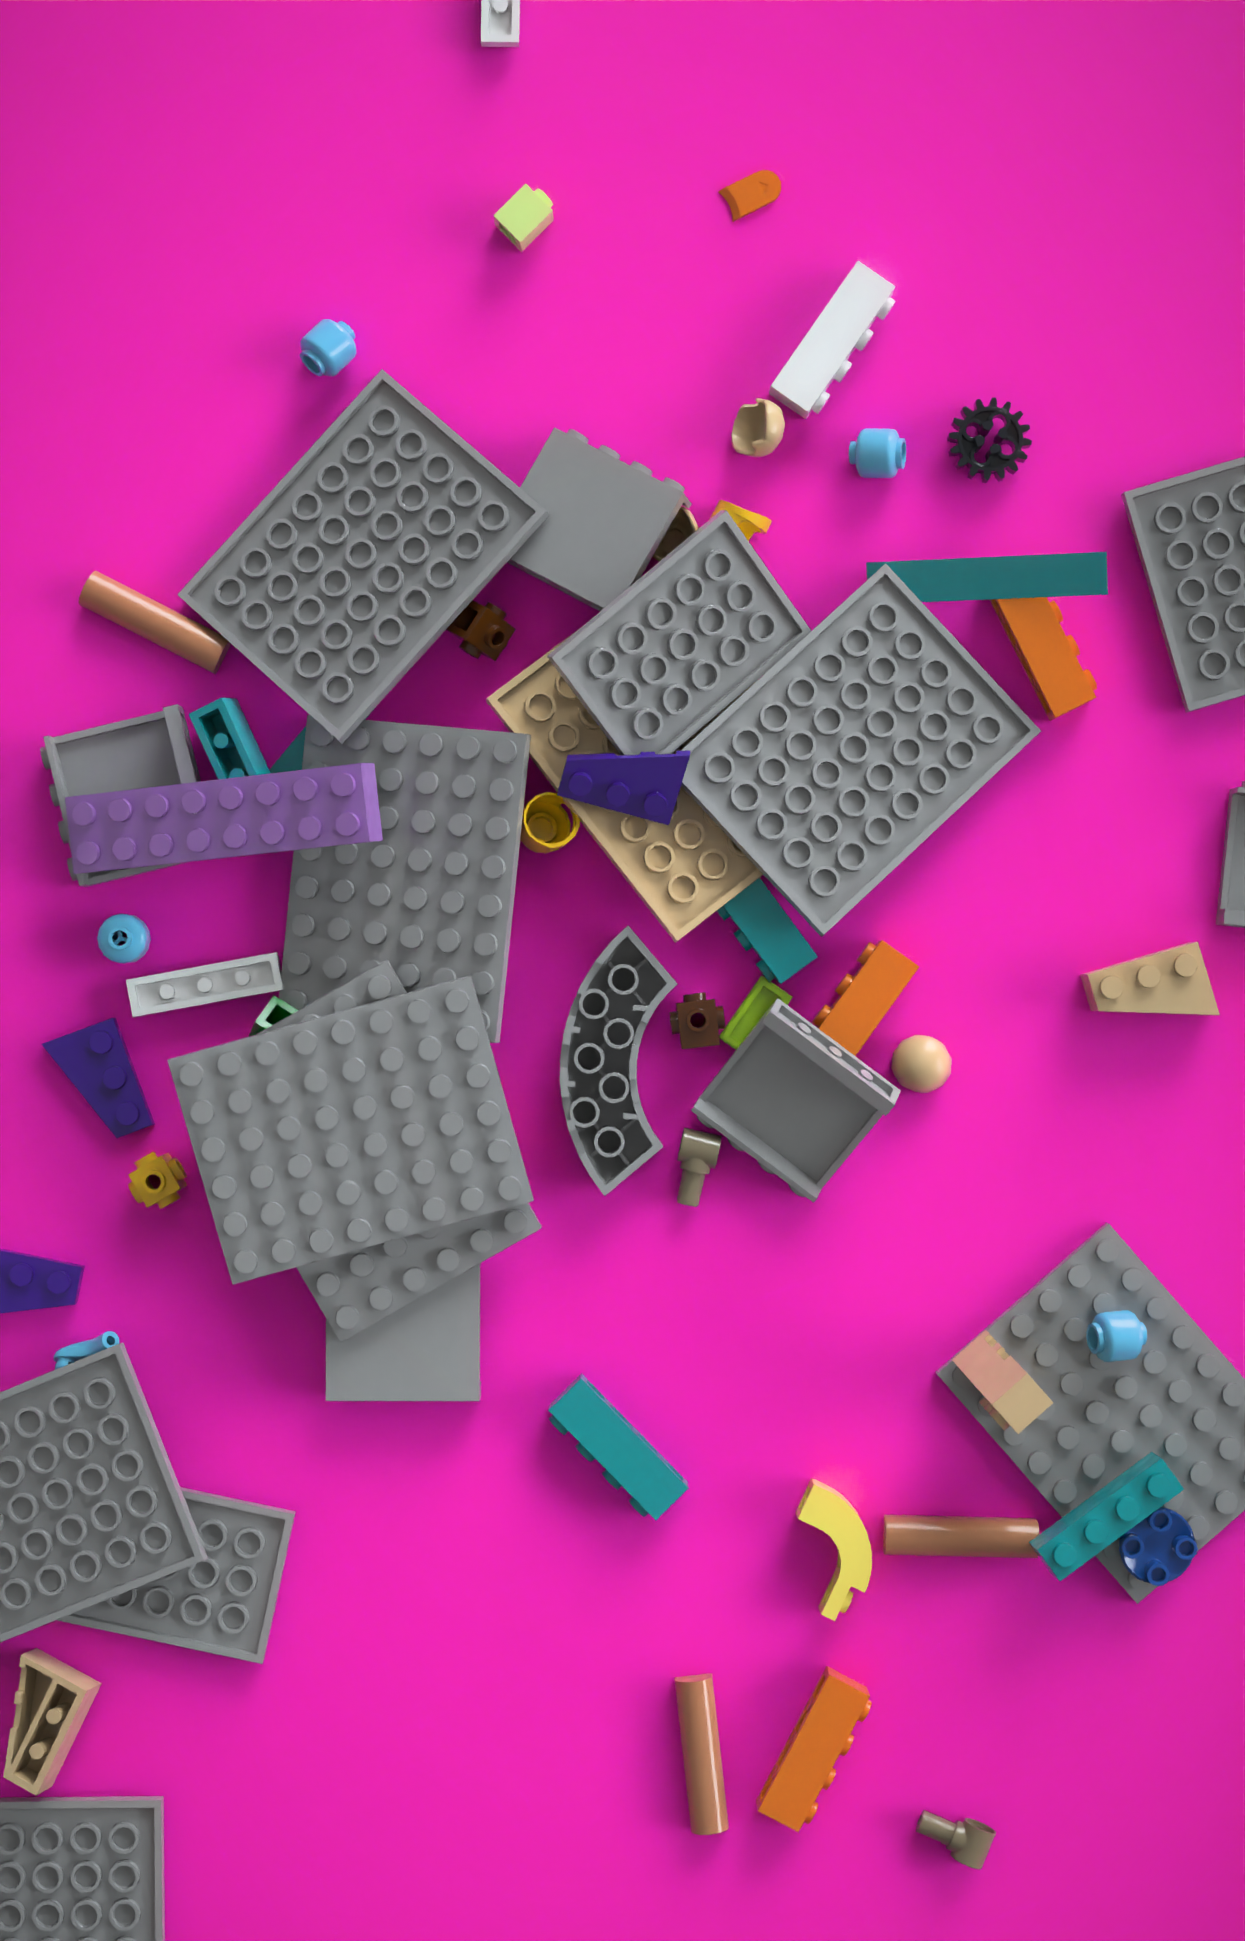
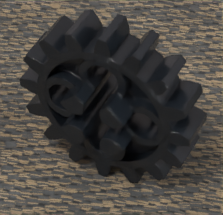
M991 398L988 406L984 407L983 402L978 399L974 403V411L966 406L962 408L960 413L964 420L954 418L951 426L958 430V432L949 433L947 436V441L956 443V446L951 448L948 453L949 456L959 455L960 460L956 465L957 470L965 466L970 469L967 478L972 479L976 473H980L982 483H987L991 474H994L995 478L1000 482L1005 478V469L1012 475L1017 472L1018 467L1014 461L1024 463L1028 456L1021 449L1029 448L1032 440L1023 438V435L1029 431L1030 426L1018 423L1023 415L1021 411L1014 415L1009 413L1010 402L999 408L997 407L996 398ZM1000 418L1004 422V427L1000 428L994 437L993 442L995 444L987 451L985 455L986 462L978 463L974 458V453H978L985 442L984 437L988 435L993 427L992 419ZM966 427H976L978 436L970 437L967 435ZM1009 444L1012 448V454L1004 455L1001 453L1000 445Z

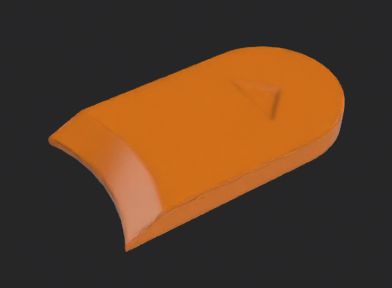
M760 170L723 188L718 193L729 204L734 222L774 202L780 195L781 181L774 172Z

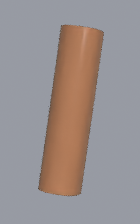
M96 570L89 576L81 591L78 603L82 607L215 675L231 646V643L216 631Z
M884 1515L883 1553L884 1555L1038 1558L1029 1542L1039 1535V1524L1036 1518Z
M712 1673L674 1677L691 1832L697 1835L718 1834L729 1829Z

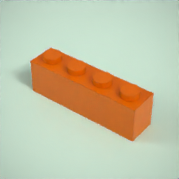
M1047 597L989 599L1049 721L1096 698L1094 690L1097 689L1095 679L1088 669H1082L1077 659V656L1080 655L1079 647L1072 635H1065L1060 625V622L1063 621V616L1054 600L1049 602Z
M879 940L876 945H873L871 942L866 945L856 960L861 963L859 969L854 976L847 973L834 991L839 997L831 1008L825 1004L812 1021L818 1029L854 1056L857 1055L919 968L917 964L883 940Z
M826 1666L756 1799L759 1812L798 1833L804 1822L809 1824L812 1821L818 1808V1803L815 1802L821 1789L827 1790L835 1777L836 1769L833 1766L839 1755L845 1756L854 1739V1735L851 1732L856 1722L862 1723L870 1711L872 1702L869 1701L870 1694L866 1686Z

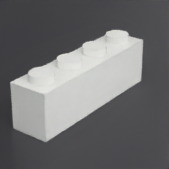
M858 260L771 384L769 394L804 419H807L811 411L818 414L831 396L826 392L827 388L833 380L840 383L852 366V363L848 361L855 348L862 351L873 336L874 332L869 328L878 317L884 320L896 301L891 296L896 286Z

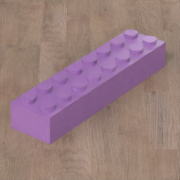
M356 763L65 797L74 874L383 841L374 763Z

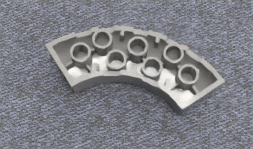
M629 926L608 944L581 983L566 1022L560 1055V1088L568 1131L584 1167L604 1196L663 1148V1144L652 1130L641 1106L637 1086V1059L641 1039L649 1019L660 1002L677 983Z

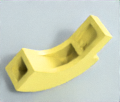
M811 1478L798 1505L796 1515L799 1520L828 1534L837 1546V1566L818 1606L821 1615L835 1621L838 1613L844 1614L853 1597V1592L849 1591L851 1587L864 1593L866 1592L872 1570L871 1544L863 1522L851 1503L835 1489Z

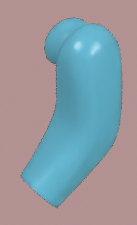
M107 1331L96 1338L59 1349L53 1357L54 1361L57 1362L55 1370L119 1344L118 1335L115 1332Z

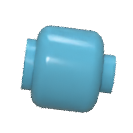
M322 319L300 341L302 351L300 358L313 374L317 376H335L357 354L354 343L355 333L343 321L337 323L331 319Z
M862 429L857 437V441L850 442L849 462L850 464H856V469L861 477L893 478L899 469H904L905 438H900L895 429Z
M122 913L112 915L103 922L98 931L97 941L99 949L105 957L113 962L126 964L136 962L146 954L150 946L151 937L144 921L137 916ZM122 941H125V942H126L124 945L119 946V943H120V942H122Z
M1129 1310L1103 1312L1097 1314L1092 1323L1088 1325L1086 1339L1090 1351L1096 1354L1103 1362L1132 1360L1137 1358L1141 1352L1142 1345L1146 1344L1147 1330L1145 1325L1139 1322L1136 1315Z

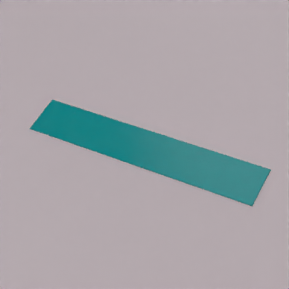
M1107 552L866 563L867 580L886 563L921 602L1108 595Z

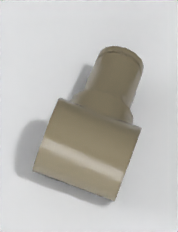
M684 1127L677 1161H681L680 1168L683 1169L677 1197L678 1203L698 1207L705 1174H710L711 1168L715 1169L722 1135Z
M926 1810L922 1811L916 1826V1832L945 1844L946 1849L951 1851V1857L974 1869H982L996 1835L995 1830L980 1821L965 1818L963 1822L956 1820L953 1823Z

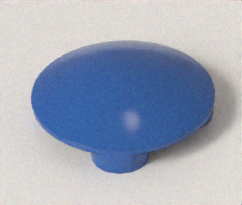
M1162 1507L1122 1535L1119 1540L1120 1557L1126 1569L1137 1579L1155 1586H1162L1183 1574L1198 1550L1193 1531L1188 1522L1177 1512Z

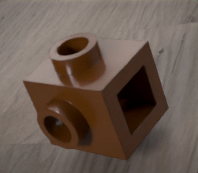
M472 600L446 630L462 641L459 648L476 659H479L482 654L496 661L516 629L504 621L507 614L490 602L483 606Z
M706 992L683 995L684 1002L676 1003L677 1011L669 1012L672 1035H680L681 1049L720 1045L718 1029L725 1028L723 1006H716L715 999L707 1000ZM695 1013H701L704 1017V1023L700 1027H693L690 1022L691 1016Z

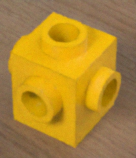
M152 1152L134 1162L137 1170L128 1174L132 1180L128 1186L139 1204L144 1201L148 1208L157 1203L159 1208L162 1209L181 1198L177 1191L187 1186L184 1178L187 1176L176 1157L172 1159L169 1153L157 1157L156 1153ZM152 1174L159 1176L161 1184L157 1189H154L148 1179Z

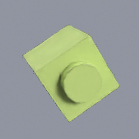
M525 183L493 215L495 226L522 252L554 221L553 210L551 209L553 202L541 189L537 188L533 191Z

